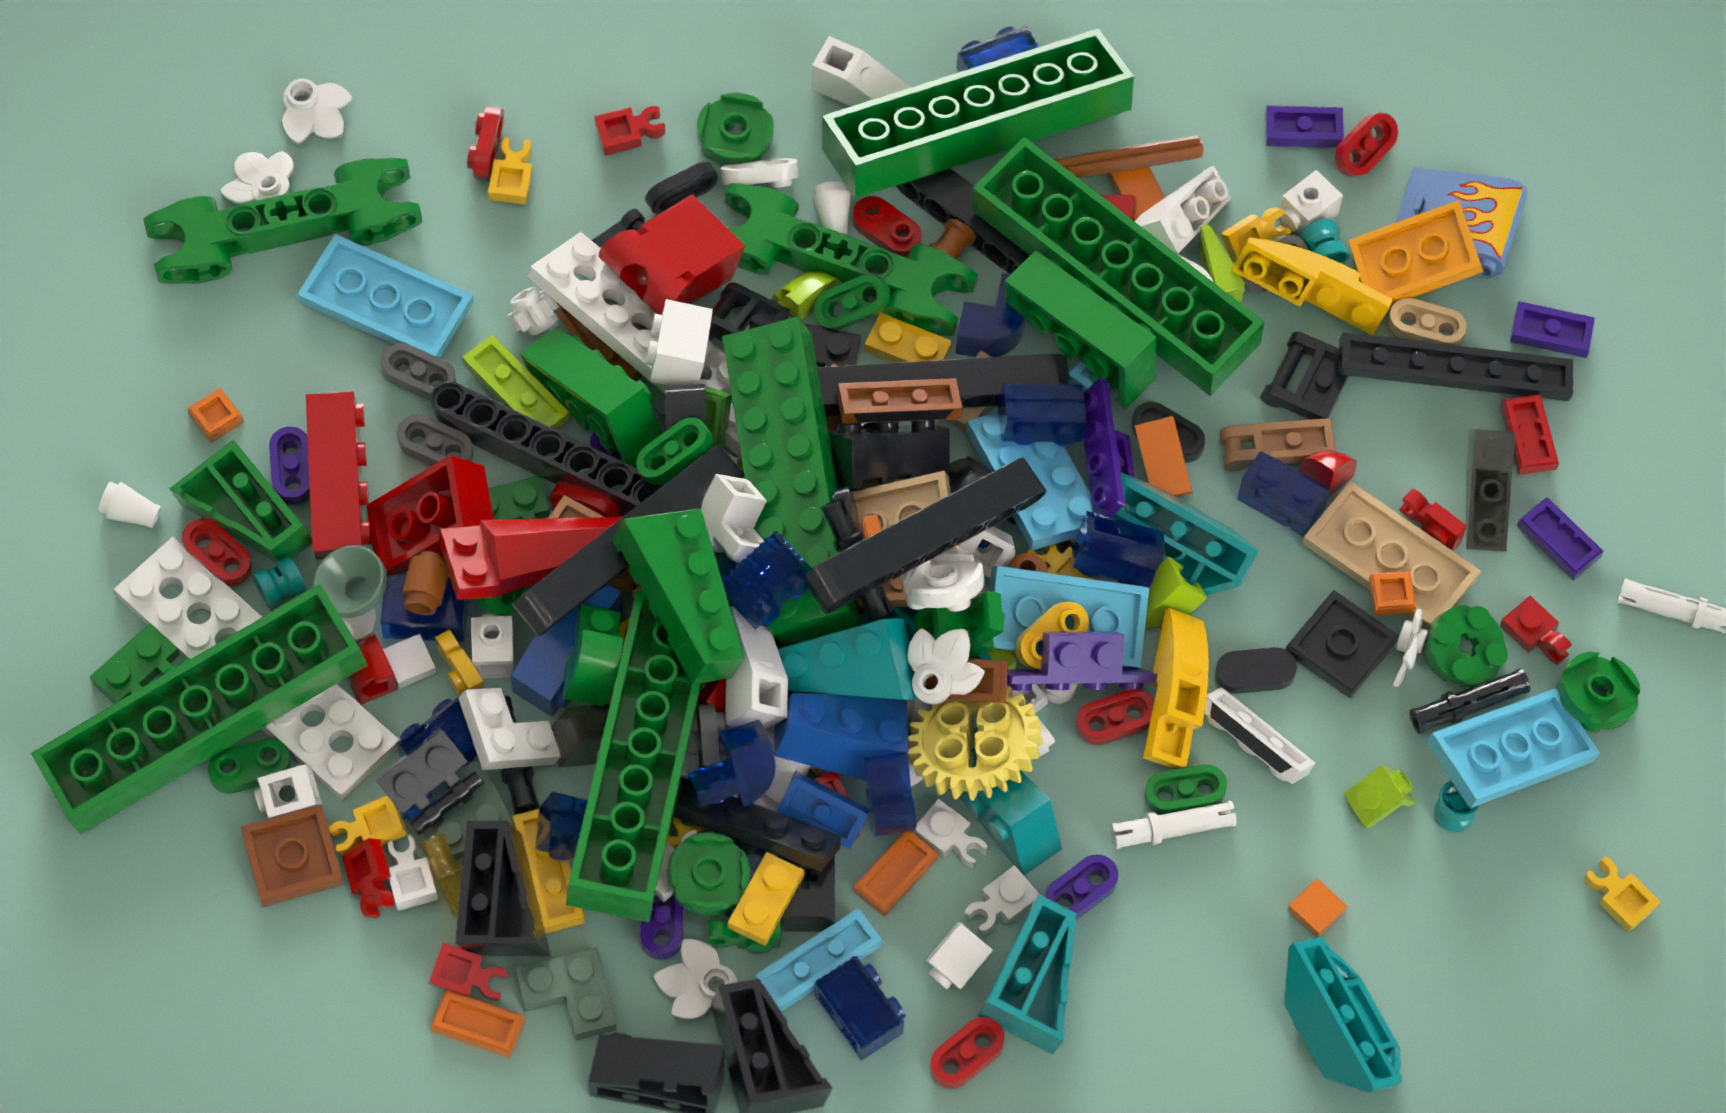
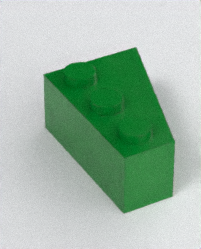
M234 439L169 488L181 506L201 518L215 521L231 536L275 563L287 556L294 558L312 544V538L303 524Z

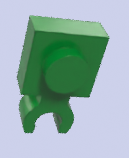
M708 921L709 945L711 947L738 945V949H747V951L752 953L769 952L772 948H780V921L766 946L729 929L728 921Z

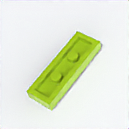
M493 334L462 357L463 365L501 404L555 430L570 420L569 411Z

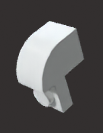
M715 474L703 499L701 509L714 552L725 553L730 559L741 564H746L748 561L765 564L772 549L753 528L767 500L747 479Z

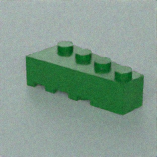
M1035 250L1005 280V302L1042 335L1051 332L1056 345L1060 348L1059 350L1070 360L1076 356L1082 360L1091 371L1088 377L1094 382L1099 378L1107 380L1110 387L1119 394L1115 401L1124 409L1156 379V337L1153 331L1147 325L1140 322L1137 324L1126 316L1121 307L1115 302L1106 301L1097 295L1086 281L1082 279L1077 280L1068 274L1063 266L1054 258H1046Z
M555 327L520 352L527 370L565 408H568L576 422L585 431L592 428L601 439L599 441L603 448L610 454L618 450L622 462L637 468L636 460L640 451L663 434L650 404L653 397L648 387L640 380L635 382L629 378L621 366H613L608 363L598 350L594 349L591 351L577 335L573 334L570 336L559 327Z
M702 509L623 519L612 542L618 553L622 552L630 565L628 571L635 583H640L650 601L648 606L655 619L659 618L669 635L667 640L691 683L697 684L732 678L742 663L744 655Z

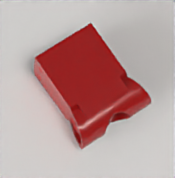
M692 194L642 224L638 231L626 230L610 238L601 247L599 258L628 287L635 291L638 297L655 314L662 315L666 299L691 304L730 282L745 245Z

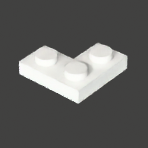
M501 688L465 690L458 698L483 770L554 765L561 757L549 721L513 723Z

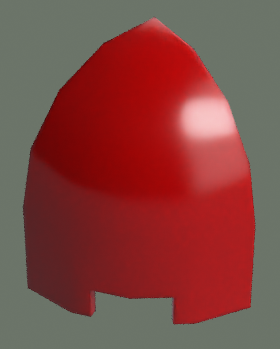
M1333 450L1315 452L1301 462L1298 475L1327 500L1354 476L1357 460L1343 452Z
M372 632L362 638L357 644L368 666L348 677L352 691L360 705L397 690L394 672L379 640Z

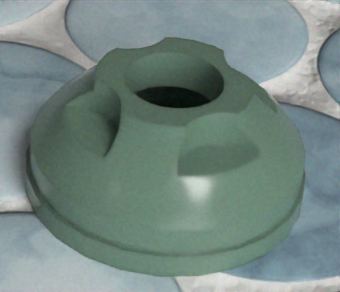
M349 545L331 552L321 562L314 577V586L321 584L340 617L354 618L371 611L380 602L387 587V573L381 559L372 550L359 545ZM360 580L367 581L368 590L366 594L359 599H350L349 589L351 585Z

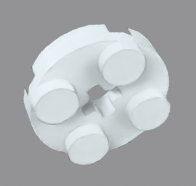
M948 550L901 575L902 590L908 607L912 609L946 607L950 611L965 610L971 605L970 599L979 594L985 583L981 562L975 563L972 554L961 550Z

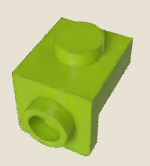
M1384 765L1378 767L1343 793L1366 828L1373 827L1400 806L1410 807L1416 803L1410 793L1414 787L1406 774L1400 769L1396 771Z

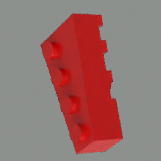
M354 391L305 394L312 548L316 560L325 559L331 552L349 545L364 547V545L371 544L370 521H363V506L369 505L368 481H362L361 466H367L366 442H360V427H365L364 403H357Z

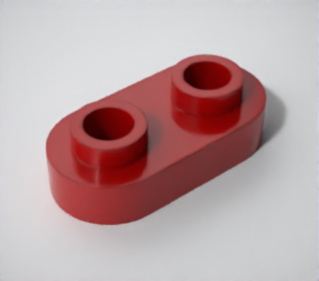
M487 106L485 113H478L475 135L479 136L477 146H470L467 158V168L473 169V177L491 178L493 162L497 157L503 131V108Z
M1383 112L1365 116L1337 146L1335 163L1338 170L1348 177L1362 176L1369 173L1395 145L1398 139V126L1394 118ZM1373 128L1375 129V132H1376L1375 138H1374L1373 135H1372V129H1373ZM1350 153L1353 157L1352 163L1350 161Z
M867 196L855 204L853 209V225L855 229L878 247L907 258L912 245L921 244L922 234L918 224L883 198ZM874 210L877 211L878 214L869 215L866 212ZM906 232L908 236L899 237L896 233Z
M558 482L549 494L553 511L565 495L603 517L622 516L620 508L608 497L567 482Z
M206 518L196 519L190 522L183 530L182 541L185 550L217 579L223 581L227 586H237L244 583L250 577L252 562L249 552L215 521ZM202 540L211 541L206 547L198 546V543ZM232 564L239 566V568L234 572H228L225 570L229 565Z
M1130 689L1089 702L1078 712L1076 731L1083 741L1092 745H1102L1143 732L1150 726L1154 699L1143 690ZM1136 710L1141 714V717L1131 718L1127 712ZM1098 722L1103 726V729L1099 731L1093 730L1089 724Z
M979 1017L971 1020L951 1036L931 1056L930 1074L933 1080L943 1088L956 1089L976 1076L999 1057L1003 1050L1005 1035L1001 1025L991 1018ZM978 1038H986L990 1041V1045L986 1048H980L976 1045L975 1041ZM951 1063L955 1064L959 1070L954 1074H948L944 1071L943 1067Z

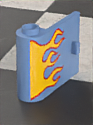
M1413 167L1396 222L1416 216L1421 213V210L1424 213L1459 200L1483 272L1477 275L1491 278L1502 274L1505 269L1528 191L1523 184L1509 178Z

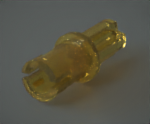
M445 833L423 841L419 845L423 849L435 878H433V882H438L452 915L458 917L462 879L461 871L463 866L458 867L446 841Z

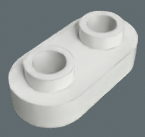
M791 158L752 161L721 167L723 185L739 183L753 186V184L768 182L769 187H786L792 184L791 179L799 176L797 160Z

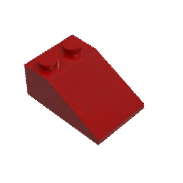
M449 455L372 501L369 505H366L368 520L370 521L373 551L381 559L386 569L387 577L408 571L410 559L413 556L420 555L421 552L429 551L443 556L439 543L440 529L480 526L481 520H494L485 467L453 455Z

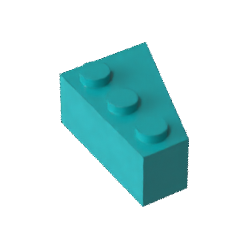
M903 618L882 619L778 649L788 678V691L900 700L918 699L912 689V679L915 672L907 659L910 643Z
M976 727L975 729H973V730H974V740H975V734H976V732H979L977 727ZM975 741L973 749H971L973 757L972 768L976 766L977 762ZM1019 770L1022 782L1017 783L1009 779L1006 781L1007 792H1003L996 786L992 788L991 798H988L983 790L978 791L976 798L972 801L969 798L968 791H963L959 798L1012 864L1023 875H1026L1062 850L1051 799Z
M1038 895L1028 909L977 1016L991 1018L998 1022L1005 1031L1053 1054L1064 1040L1065 1028H1063L1065 1005L1068 1001L1069 966L1072 962L1077 913Z

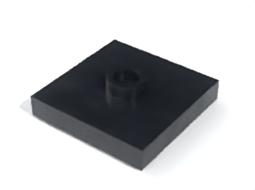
M1333 590L1286 646V650L1294 656L1296 661L1351 699L1397 643L1399 635Z

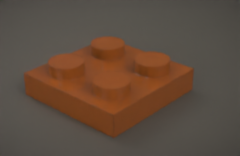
M322 804L241 826L262 907L344 885Z

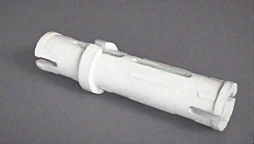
M1626 578L1624 579L1617 603L1637 607L1669 618H1675L1692 624L1691 628L1698 630L1700 627L1726 634V608L1707 603L1708 599L1700 597L1699 600L1688 598Z
M1228 800L1224 803L1158 816L1155 812L1145 814V818L1111 823L1110 835L1116 839L1112 840L1115 850L1150 842L1153 846L1161 844L1162 839L1228 826L1234 827L1236 826L1237 819L1236 813L1230 812V810L1235 808L1232 801Z

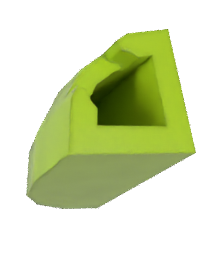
M821 271L802 273L789 280L775 292L771 300L790 309L789 316L791 318L799 316L803 321L814 311L815 301L822 292L842 283L838 278Z
M1169 556L1150 573L1141 585L1142 587H1149L1145 628H1161L1164 612L1167 608H1172L1189 615L1207 599L1199 583L1196 582L1193 586L1190 585L1180 574L1184 567Z

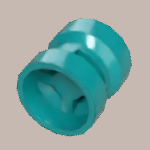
M1321 219L1309 224L1301 231L1300 238L1311 252L1344 264L1349 259L1350 254L1344 242L1339 241L1340 231L1335 220Z
M290 556L279 560L276 567L270 570L263 568L252 574L257 589L269 609L282 604L283 598L289 595L297 597L307 591L304 580Z
M1452 780L1443 785L1434 806V817L1439 826L1447 831H1464L1473 822L1479 805L1470 808Z

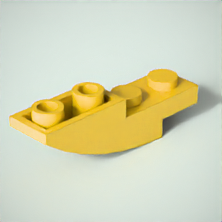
M1249 238L1231 269L1236 274L1299 307L1306 300L1372 336L1393 300L1359 282L1361 273L1339 262L1299 247L1270 240Z
M1167 608L1164 612L1153 672L1157 673L1158 676L1156 682L1150 683V685L1157 687L1143 759L1171 769L1187 767L1193 731L1202 727L1208 688L1209 659L1204 620L1172 608Z

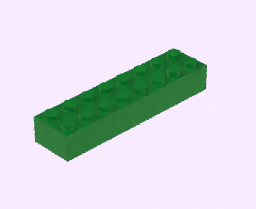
M1095 29L823 115L822 150L854 199L1012 149L1023 137L1033 142L1129 111L1132 108L1134 75L1100 29Z
M1023 137L972 188L973 212L1028 255L1037 250L1046 258H1054L1063 266L1068 274L1077 280L1082 279L1086 281L1097 295L1106 301H1113L1118 304L1125 315L1137 324L1140 322L1147 325L1156 337V355L1209 396L1261 344L1264 321L1026 137Z
M799 316L722 336L744 476L767 500L753 529L772 549L766 563H759L769 631L783 646L861 626L857 600L832 613L825 614L802 581L803 576L813 567L840 553V550H835L832 542L835 539L829 523L821 510V506L833 501V492L838 487L812 334Z
M318 584L31 752V755L68 820L81 835L368 666V663L321 584Z
M637 589L569 879L566 905L649 922L702 683H691L667 640L669 635L660 619H655L648 606L650 601L644 590Z

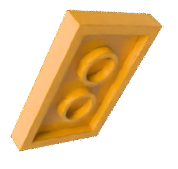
M1459 200L1348 240L1358 272L1361 273L1362 283L1393 299L1391 305L1400 299L1413 298L1483 272Z

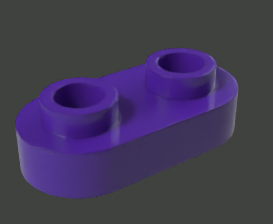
M291 426L283 427L272 435L269 442L273 489L286 504L295 505L306 501L310 497L307 435L303 430ZM289 448L297 449V452L292 455L284 453ZM292 483L300 485L296 490L287 489Z
M1090 855L1052 882L1045 892V898L1055 903L1061 899L1070 901L1072 906L1067 909L1077 913L1076 920H1078L1113 893L1118 880L1117 866L1110 858L1104 855ZM1093 875H1098L1104 882L1096 885L1089 878Z
M655 894L650 921H641L640 941L642 949L648 956L657 960H665L676 955L681 948L684 907L677 903L673 895L669 897L672 900L670 904L661 906L656 902L659 897ZM664 935L668 937L669 941L664 945H658L654 942V939L657 936Z

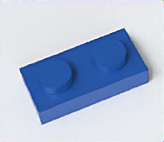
M796 772L776 812L841 835V845L851 849L870 809Z

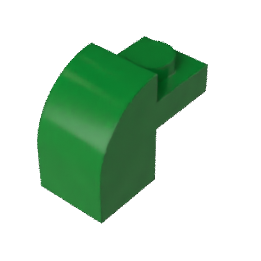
M992 591L984 592L972 600L971 605L962 611H950L946 607H926L914 615L915 633L920 629H924L935 640L948 631L965 629L970 639L969 657L992 651L994 649L993 638L1004 632L1005 617L1002 611L1001 593Z
M580 605L576 615L574 649L565 664L563 699L603 707L614 685L622 654L623 637H619L621 612Z

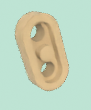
M1403 298L1396 301L1391 307L1388 317V325L1392 333L1405 340L1459 346L1463 342L1467 330L1466 320L1458 311L1414 298ZM1402 320H1410L1413 322V325H1406L1402 323ZM1447 330L1451 335H1442L1439 331Z

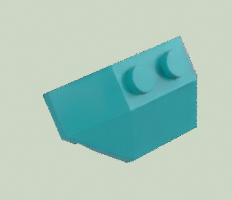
M1121 472L1125 504L1106 521L1109 535L1118 560L1121 563L1148 577L1169 556L1184 567L1180 571L1181 576L1192 586L1198 582L1206 595L1239 587L1242 584L1259 553L1257 548L1232 528L1165 490Z
M1322 937L1292 943L1288 947L1284 1006L1323 1077L1367 1093L1400 1085L1402 1083L1400 1047L1360 975L1341 956L1331 951L1329 944Z

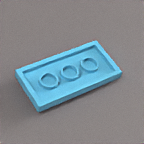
M334 234L297 294L299 303L393 345L406 343L438 358L442 356L474 303L472 294L337 234Z
M1039 402L967 421L965 431L986 468L994 472L1024 457L1047 490V493L1039 501L1012 516L1030 550L1103 531L1105 523L1100 524L1094 520L1091 494Z
M1002 566L992 567L989 591L1001 593L1002 611L1005 617L1004 632L993 638L994 649L1016 652V641L1020 634L1048 609L1060 602H1075L1081 605L1088 615L1089 626L1087 632H1120L1125 634L1123 667L1141 668L1149 587ZM1071 615L1065 618V625L1068 629H1072L1074 626V618ZM1038 641L1035 650L1041 656L1043 642Z
M1557 688L1433 732L1426 741L1470 808L1590 764L1601 754L1580 722L1566 710Z

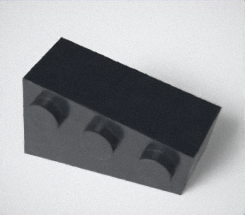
M935 420L911 421V425L898 426V422L874 423V428H861V423H838L837 430H828L838 484L855 489L863 488V481H878V484L884 485L892 483L894 479H910L945 471L950 476V428L936 425Z

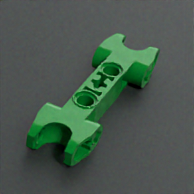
M365 158L342 164L334 171L336 184L244 203L227 209L218 210L215 199L210 196H196L179 200L143 218L147 237L156 240L177 239L184 244L178 251L164 256L154 263L158 283H203L216 280L231 272L232 264L230 257L322 238L343 231H349L351 241L359 245H370L387 241L423 223L419 203L410 201L390 202L382 198L386 191L404 184L405 181L411 178L407 159ZM319 210H327V212L323 214L315 213ZM244 227H251V229L247 231H238L239 229Z
M739 183L728 184L724 192L725 203L731 209L748 218L744 225L736 228L727 227L745 245L737 267L752 273L765 275L769 273L774 261H778L805 273L824 272L841 280V283L862 275L877 276L882 278L890 289V301L885 310L882 311L883 314L936 335L954 336L958 327V317L951 310L937 303L934 297L943 291L973 293L977 285L978 274L967 265L942 250L924 244L912 245L907 258L881 247L815 223L795 218L799 210V204L792 197L768 187ZM809 244L811 247L804 249L798 247V245ZM879 270L884 273L875 275L870 273V271ZM870 290L868 296L876 297V290Z

